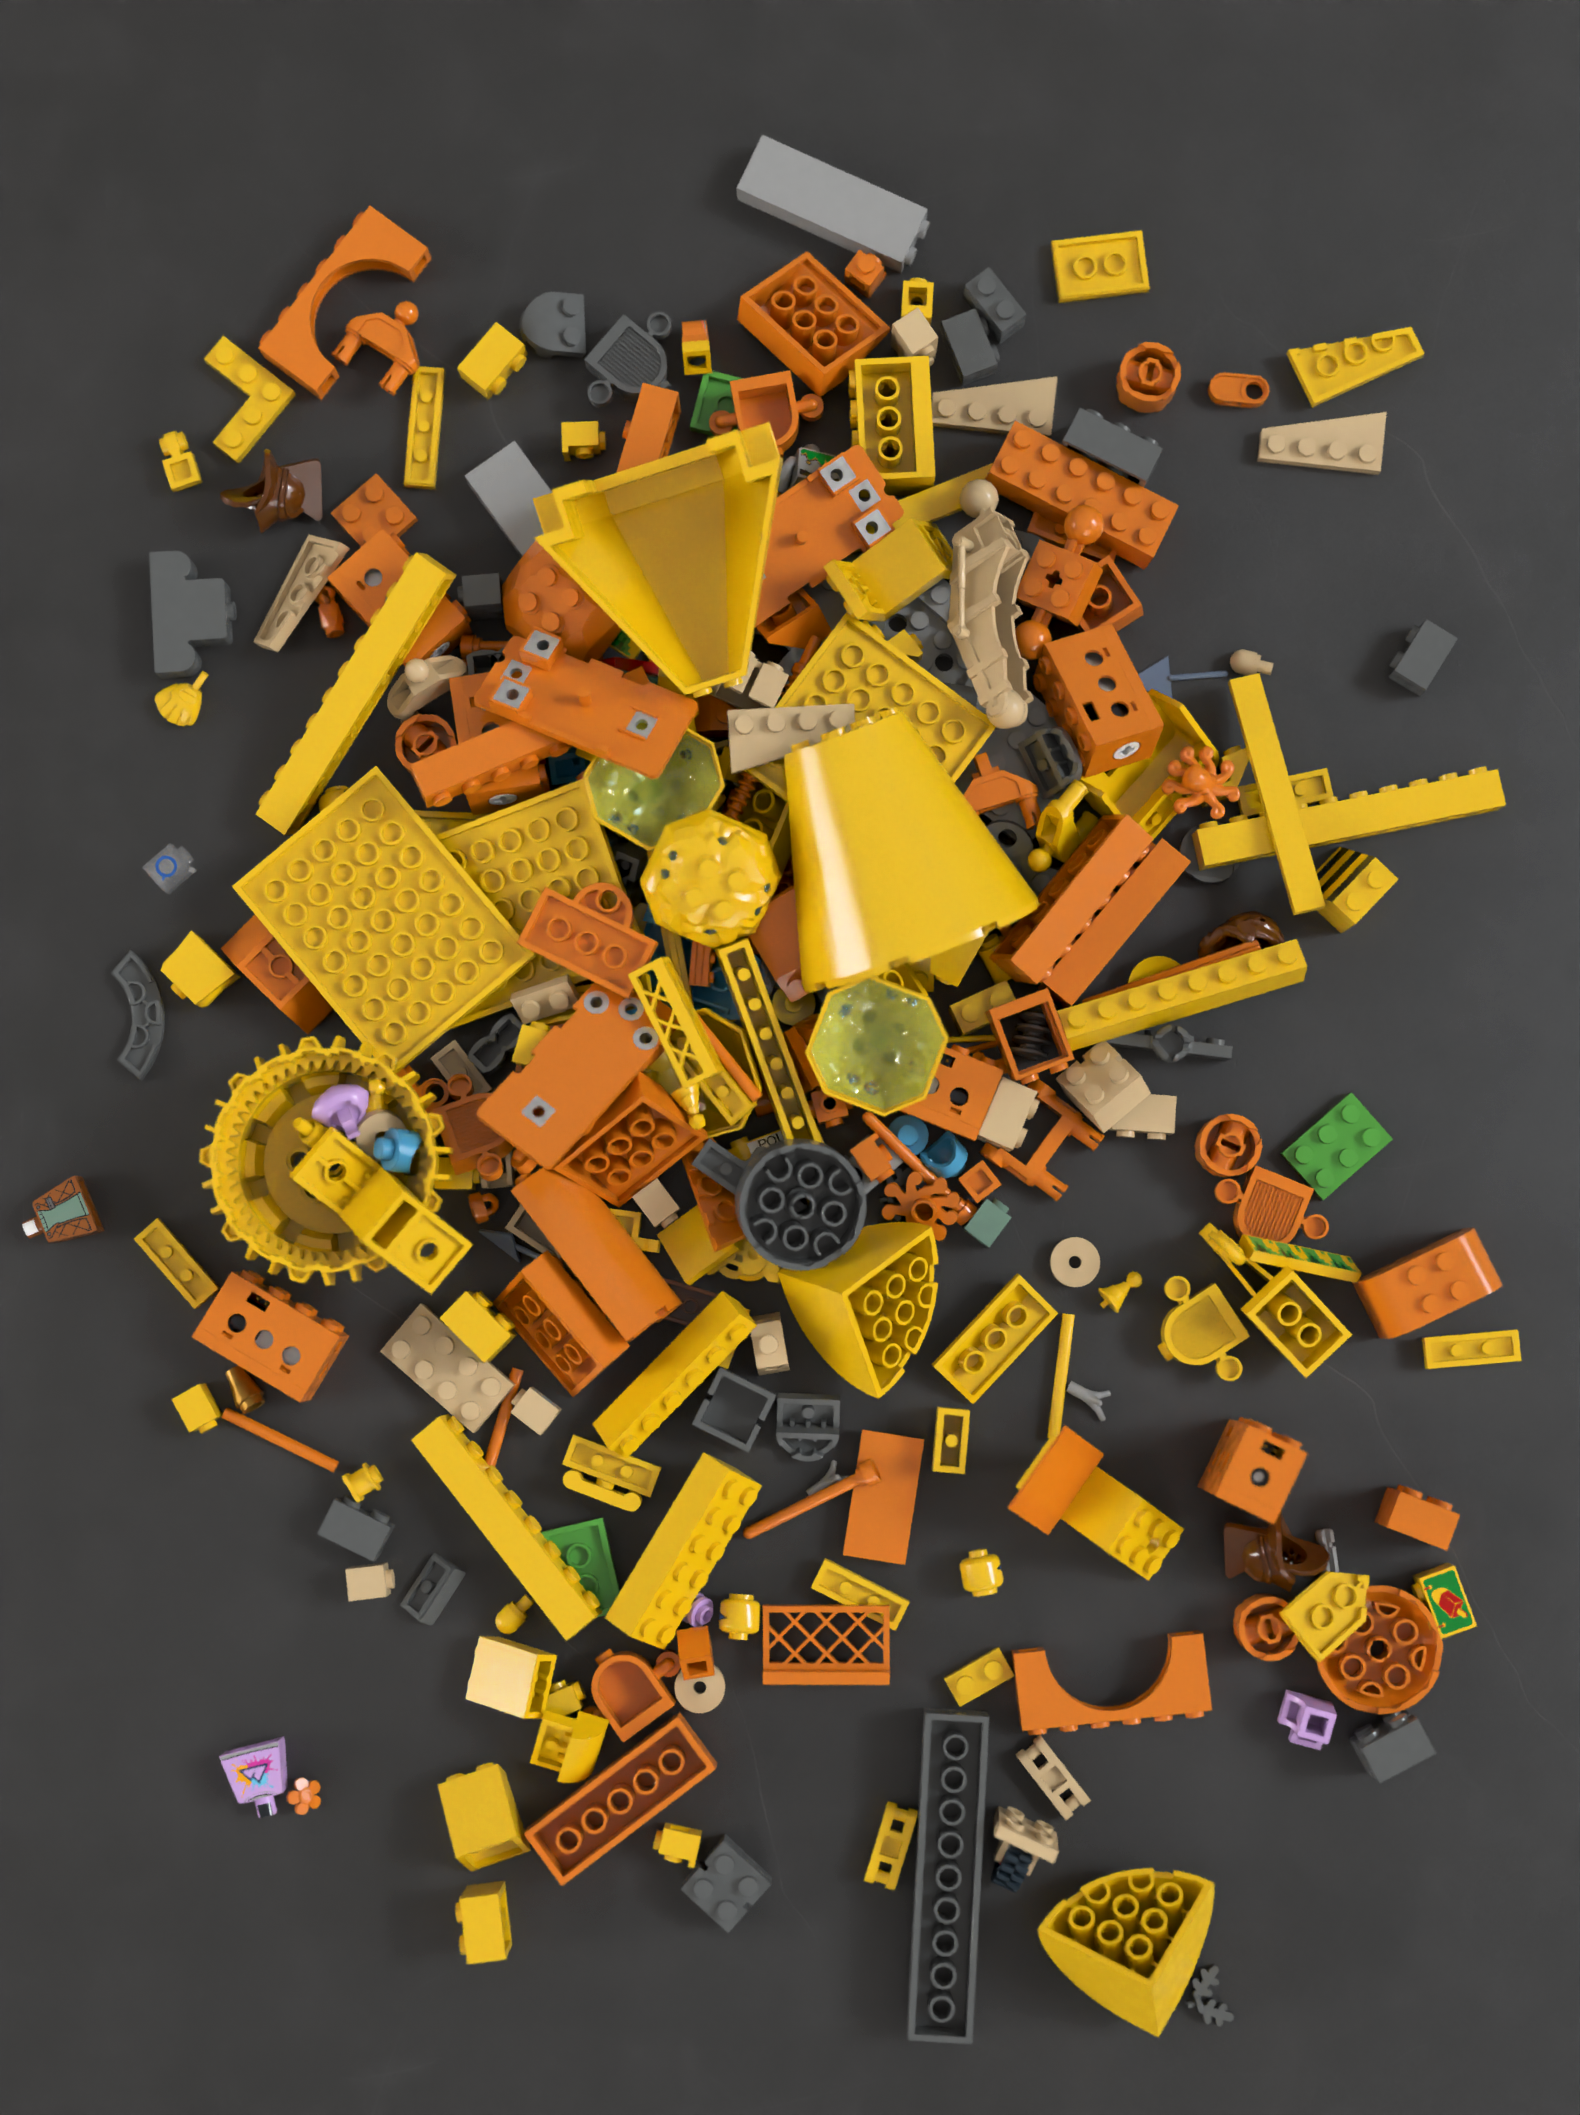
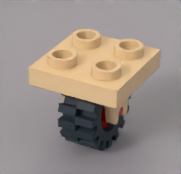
M998 1806L994 1815V1837L1000 1839V1842L994 1853V1860L996 1862L995 1868L992 1871L991 1882L1016 1893L1024 1881L1025 1874L1030 1876L1039 1857L1054 1864L1059 1853L1057 1832L1053 1831L1054 1828L1050 1824L1042 1820H1036L1035 1823L1024 1818V1813L1016 1808L1007 1807L1005 1809Z

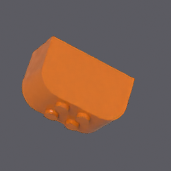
M1474 1227L1456 1231L1359 1278L1355 1283L1352 1282L1378 1337L1381 1339H1392L1409 1333L1494 1292L1503 1285Z

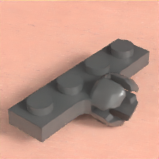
M1166 1025L1158 1031L1145 1030L1144 1035L1130 1033L1107 1040L1112 1047L1155 1052L1158 1058L1168 1063L1177 1062L1185 1056L1228 1061L1232 1058L1233 1046L1225 1045V1040L1206 1038V1043L1195 1042L1194 1036L1189 1035L1183 1027L1178 1025Z
M709 1138L691 1165L735 1195L739 1179L745 1167L752 1158L766 1147L756 1148L750 1158L743 1161ZM798 1199L793 1204L795 1212H801L807 1208Z

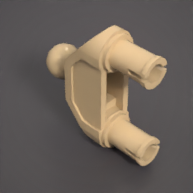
M451 655L432 657L426 660L411 659L405 666V673L398 678L388 694L387 706L390 713L395 718L400 719L402 723L413 715L419 714L418 709L450 690L449 678L468 675L467 665L463 660Z

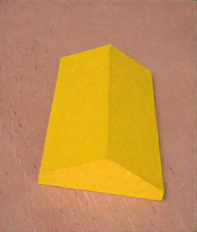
M1017 1273L931 1365L965 1398L974 1404L1056 1317L1058 1312Z

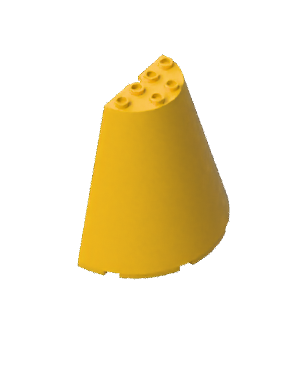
M897 706L880 712L879 716L881 719L875 721L874 716L849 724L851 730L845 732L844 727L821 734L822 741L810 745L809 740L794 744L790 746L792 752L784 755L801 980L804 992H815L824 987L830 989L891 971V968L898 967L906 962L911 964L979 938L983 936L982 933L989 932L991 929L1002 928L1031 913L1040 905L1037 896L904 712H898Z

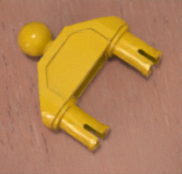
M1076 779L1072 781L1059 799L1051 800L1041 813L1035 833L1040 848L1034 849L1028 856V865L1034 872L1041 873L1048 870L1052 864L1051 856L1061 862H1066L1099 821L1092 813L1084 811L1075 824L1073 810L1084 796L1089 793L1088 788Z

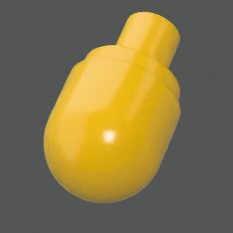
M302 1117L296 1118L293 1122V1128L299 1131L300 1139L311 1149L328 1130L321 1123L314 1120L306 1121Z
M525 1594L517 1603L514 1601L510 1604L507 1603L496 1616L495 1624L497 1629L504 1634H511L518 1630L526 1621L525 1619L528 1617L526 1611L534 1604V1601Z

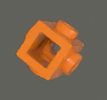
M821 1086L816 1087V1091L810 1093L811 1100L807 1101L813 1119H817L818 1125L825 1124L826 1128L844 1124L843 1118L849 1116L848 1109L853 1108L852 1104L824 1094ZM827 1098L834 1099L836 1103L835 1107L831 1110L826 1109L823 1105L824 1100Z

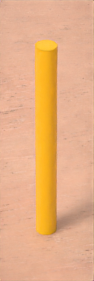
M1062 1313L1047 1438H1050L1052 1434L1057 1437L1061 1431L1075 1315Z

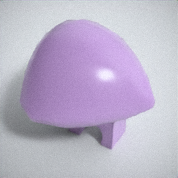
M354 1084L332 1086L314 1103L311 1117L327 1128L332 1126L337 1131L345 1132L349 1140L361 1135L357 1125L364 1117L368 1107V1091Z

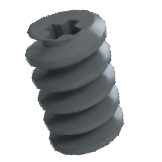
M1053 1000L1056 1010H1061L1063 1006ZM1041 1005L1030 1008L1027 1012H1020L1019 1018L1026 1023L1016 1024L1015 1029L1022 1035L1012 1036V1042L1019 1046L1010 1047L1013 1055L1032 1061H1037L1038 1057H1048V1053L1042 1050L1041 1046L1052 1044L1045 1037V1034H1051Z

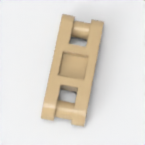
M1039 1735L1033 1740V1745L1026 1750L1022 1748L1015 1755L1064 1819L1067 1820L1074 1815L1072 1811L1081 1804L1085 1806L1091 1800L1047 1742ZM1043 1754L1048 1761L1038 1768L1033 1760ZM1069 1788L1073 1795L1063 1801L1059 1795Z

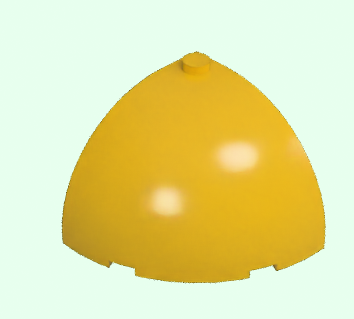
M891 1222L865 1226L852 1247L845 1254L827 1263L828 1265L812 1270L782 1268L777 1272L789 1306L804 1334L817 1352L846 1381L864 1393L878 1399L905 1372L903 1366L911 1354H917L932 1318L938 1283L934 1282V1265L938 1264V1254L932 1227L911 1222Z
M1143 1868L1116 1872L1080 1887V1892L1070 1897L1067 1901L1065 1899L1062 1900L1047 1915L1037 1929L1039 1938L1052 1961L1078 1988L1112 2013L1159 2038L1186 1989L1201 1953L1213 1909L1214 1882L1177 1870L1169 1873L1154 1872V1868Z

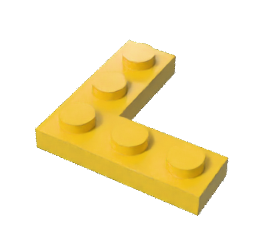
M222 336L204 360L250 397L216 437L213 444L239 464L296 394L294 390L226 337Z

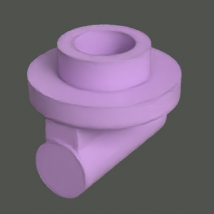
M699 1592L692 1603L690 1611L684 1616L682 1621L689 1623L693 1627H701L707 1624L713 1616V1602Z

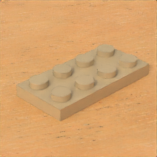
M420 1303L380 1351L472 1433L478 1431L516 1386L491 1362L484 1363L423 1303Z

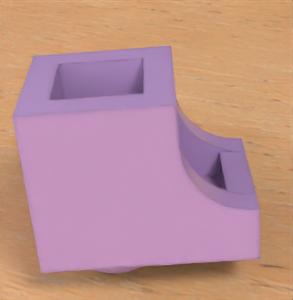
M1286 1689L1277 1719L1280 1724L1291 1728L1288 1737L1291 1743L1321 1750L1323 1743H1329L1337 1713L1333 1703Z

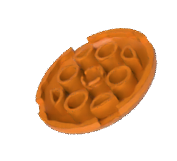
M1369 1585V1589L1366 1591V1622L1320 1663L1317 1662V1666L1322 1679L1330 1691L1348 1706L1368 1713L1392 1714L1415 1705L1431 1690L1440 1673L1443 1641L1433 1615L1416 1597L1395 1587ZM1381 1640L1384 1644L1383 1652L1378 1656H1372L1370 1647L1373 1641Z

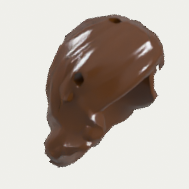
M1257 911L1237 914L1226 920L1225 923L1220 924L1218 928H1214L1212 932H1208L1200 941L1197 953L1198 958L1243 942L1252 943L1255 939L1258 940L1261 949L1284 943L1285 939L1279 926L1272 918Z

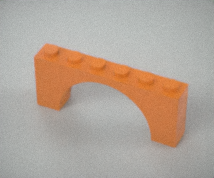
M369 206L365 212L362 211L355 217L352 229L346 236L342 235L337 240L334 252L328 259H323L319 263L315 271L316 275L309 283L306 282L301 286L297 293V299L291 306H287L282 310L278 318L279 322L272 330L265 332L258 347L266 360L320 400L323 399L340 377L335 366L320 352L315 337L317 311L327 292L345 277L366 270L390 271L414 282L432 259L425 245L372 206Z
M1199 1630L1167 1633V1655L1163 1668L1155 1682L1139 1697L1115 1706L1088 1704L1066 1692L1053 1677L1043 1647L1011 1650L1021 1730L1028 1731V1735H1041L1047 1733L1046 1728L1059 1727L1060 1732L1078 1730V1725L1091 1724V1728H1105L1110 1726L1111 1721L1122 1720L1123 1725H1134L1141 1723V1718L1153 1717L1156 1722L1172 1720V1715L1185 1714V1718L1203 1717L1204 1711H1212L1203 1633Z

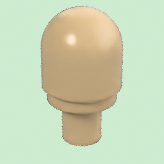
M1244 649L1237 650L1230 658L1232 670L1246 676L1257 674V672L1271 675L1274 663L1261 660L1262 655Z

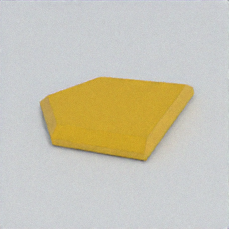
M1325 1571L1279 1612L1287 1626L1317 1662L1320 1663L1366 1622L1367 1608H1365L1366 1591L1369 1589V1575Z

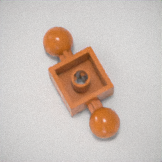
M1080 505L1073 508L1067 514L1064 520V531L1068 539L1064 548L1039 540L1020 581L1016 599L1024 606L1035 610L1031 620L1022 622L1015 629L1018 649L1021 657L1024 659H1039L1044 644L1052 641L1051 633L1048 629L1052 617L1078 627L1100 579L1103 569L1095 561L1080 556L1084 546L1096 542L1104 529L1102 515L1092 506ZM1058 580H1063L1061 585L1055 584Z

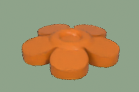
M297 1778L294 1781V1787L297 1791L291 1790L287 1793V1802L289 1804H296L294 1807L295 1813L305 1815L309 1808L317 1809L321 1803V1798L314 1795L320 1791V1784L316 1780L308 1782L306 1778Z

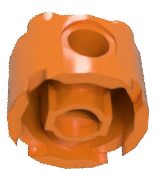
M1144 342L1125 354L1116 381L1118 398L1122 404L1138 412L1152 413L1162 411L1172 400L1181 379V366L1169 347L1158 342Z
M433 714L413 715L402 723L395 737L396 756L410 774H412L410 764L458 744L457 736L448 722Z
M1236 1114L1220 1115L1205 1123L1197 1133L1194 1145L1195 1158L1201 1166L1212 1175L1223 1178L1242 1175L1252 1169L1260 1159L1263 1147L1255 1124L1246 1117Z
M1269 1593L1254 1594L1244 1599L1235 1608L1233 1618L1234 1635L1239 1644L1254 1657L1265 1661H1277L1289 1656L1295 1650L1298 1638L1279 1613L1288 1603L1282 1598Z

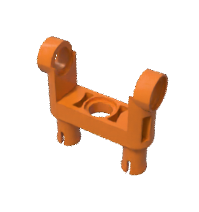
M1038 1079L1030 1082L1027 1087L1037 1091L1035 1099L1039 1100L1040 1103L1060 1118L1027 1163L1024 1165L1003 1148L997 1149L988 1142L984 1144L979 1153L1002 1169L1003 1167L1027 1186H1037L1057 1202L1062 1194L1052 1186L1063 1193L1068 1188V1185L1046 1171L1047 1167L1045 1165L1066 1136L1070 1137L1072 1135L1094 1152L1099 1145L1098 1143L1103 1140L1105 1135L1082 1120L1084 1117L1081 1116L1082 1114L1059 1098L1051 1087Z

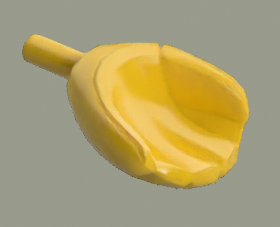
M205 671L200 673L193 685L189 683H176L162 689L155 695L154 700L163 718L178 726H192L195 723L202 702V693L199 689L208 677Z

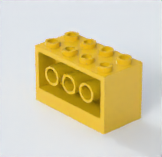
M929 356L855 359L854 370H849L848 380L849 399H855L850 400V428H856V430H852L851 447L860 445L885 481L884 492L889 496L913 495L934 487L935 459ZM861 490L860 498L870 497L866 490Z

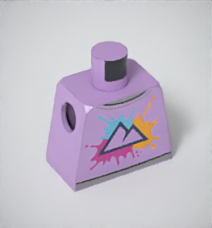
M284 1736L228 1750L219 1756L221 1764L238 1803L243 1804L255 1800L259 1818L277 1813L274 1795L283 1793L288 1787Z

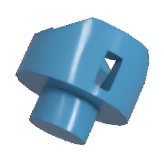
M912 1115L897 1117L888 1128L916 1156L925 1149L928 1143L929 1133L926 1125L921 1119Z
M388 1129L383 1138L379 1137L376 1139L373 1148L374 1156L376 1159L381 1160V1165L386 1171L409 1174L413 1155L422 1142L421 1137L414 1130Z
M946 1131L936 1142L920 1153L921 1161L937 1177L944 1179L960 1175L965 1168L968 1157L965 1146L950 1131Z

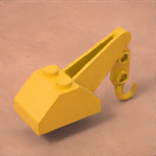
M1210 1222L1199 1232V1235L1222 1258L1253 1298L1241 1308L1243 1313L1305 1378L1352 1335L1288 1266L1284 1267L1273 1277L1256 1262L1249 1261L1239 1245L1221 1229L1218 1231ZM1232 1262L1237 1265L1246 1263L1268 1283L1256 1294Z

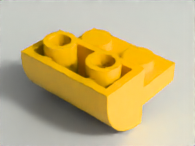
M545 1710L530 1763L560 1772L558 1782L576 1783L585 1780L594 1771L609 1720L579 1711L577 1718L573 1719Z

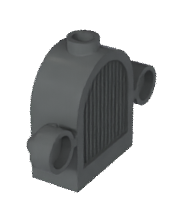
M659 311L649 316L647 320L648 332H645L623 314L584 359L586 370L599 379L591 383L588 388L589 401L593 406L598 408L608 406L613 399V392L626 401L637 403L643 383L670 389L671 384L668 382L666 354L662 346L657 342L659 339L668 337L672 330L671 319L666 313Z

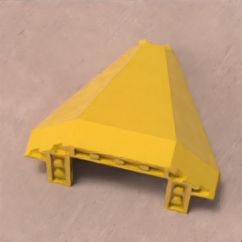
M770 422L743 431L734 430L707 439V444L596 480L577 481L553 489L552 493L533 498L544 533L534 537V539L685 695L693 692L694 698L712 693L711 686L723 683L724 688L741 684L743 683L741 677L747 675L783 458L780 457Z

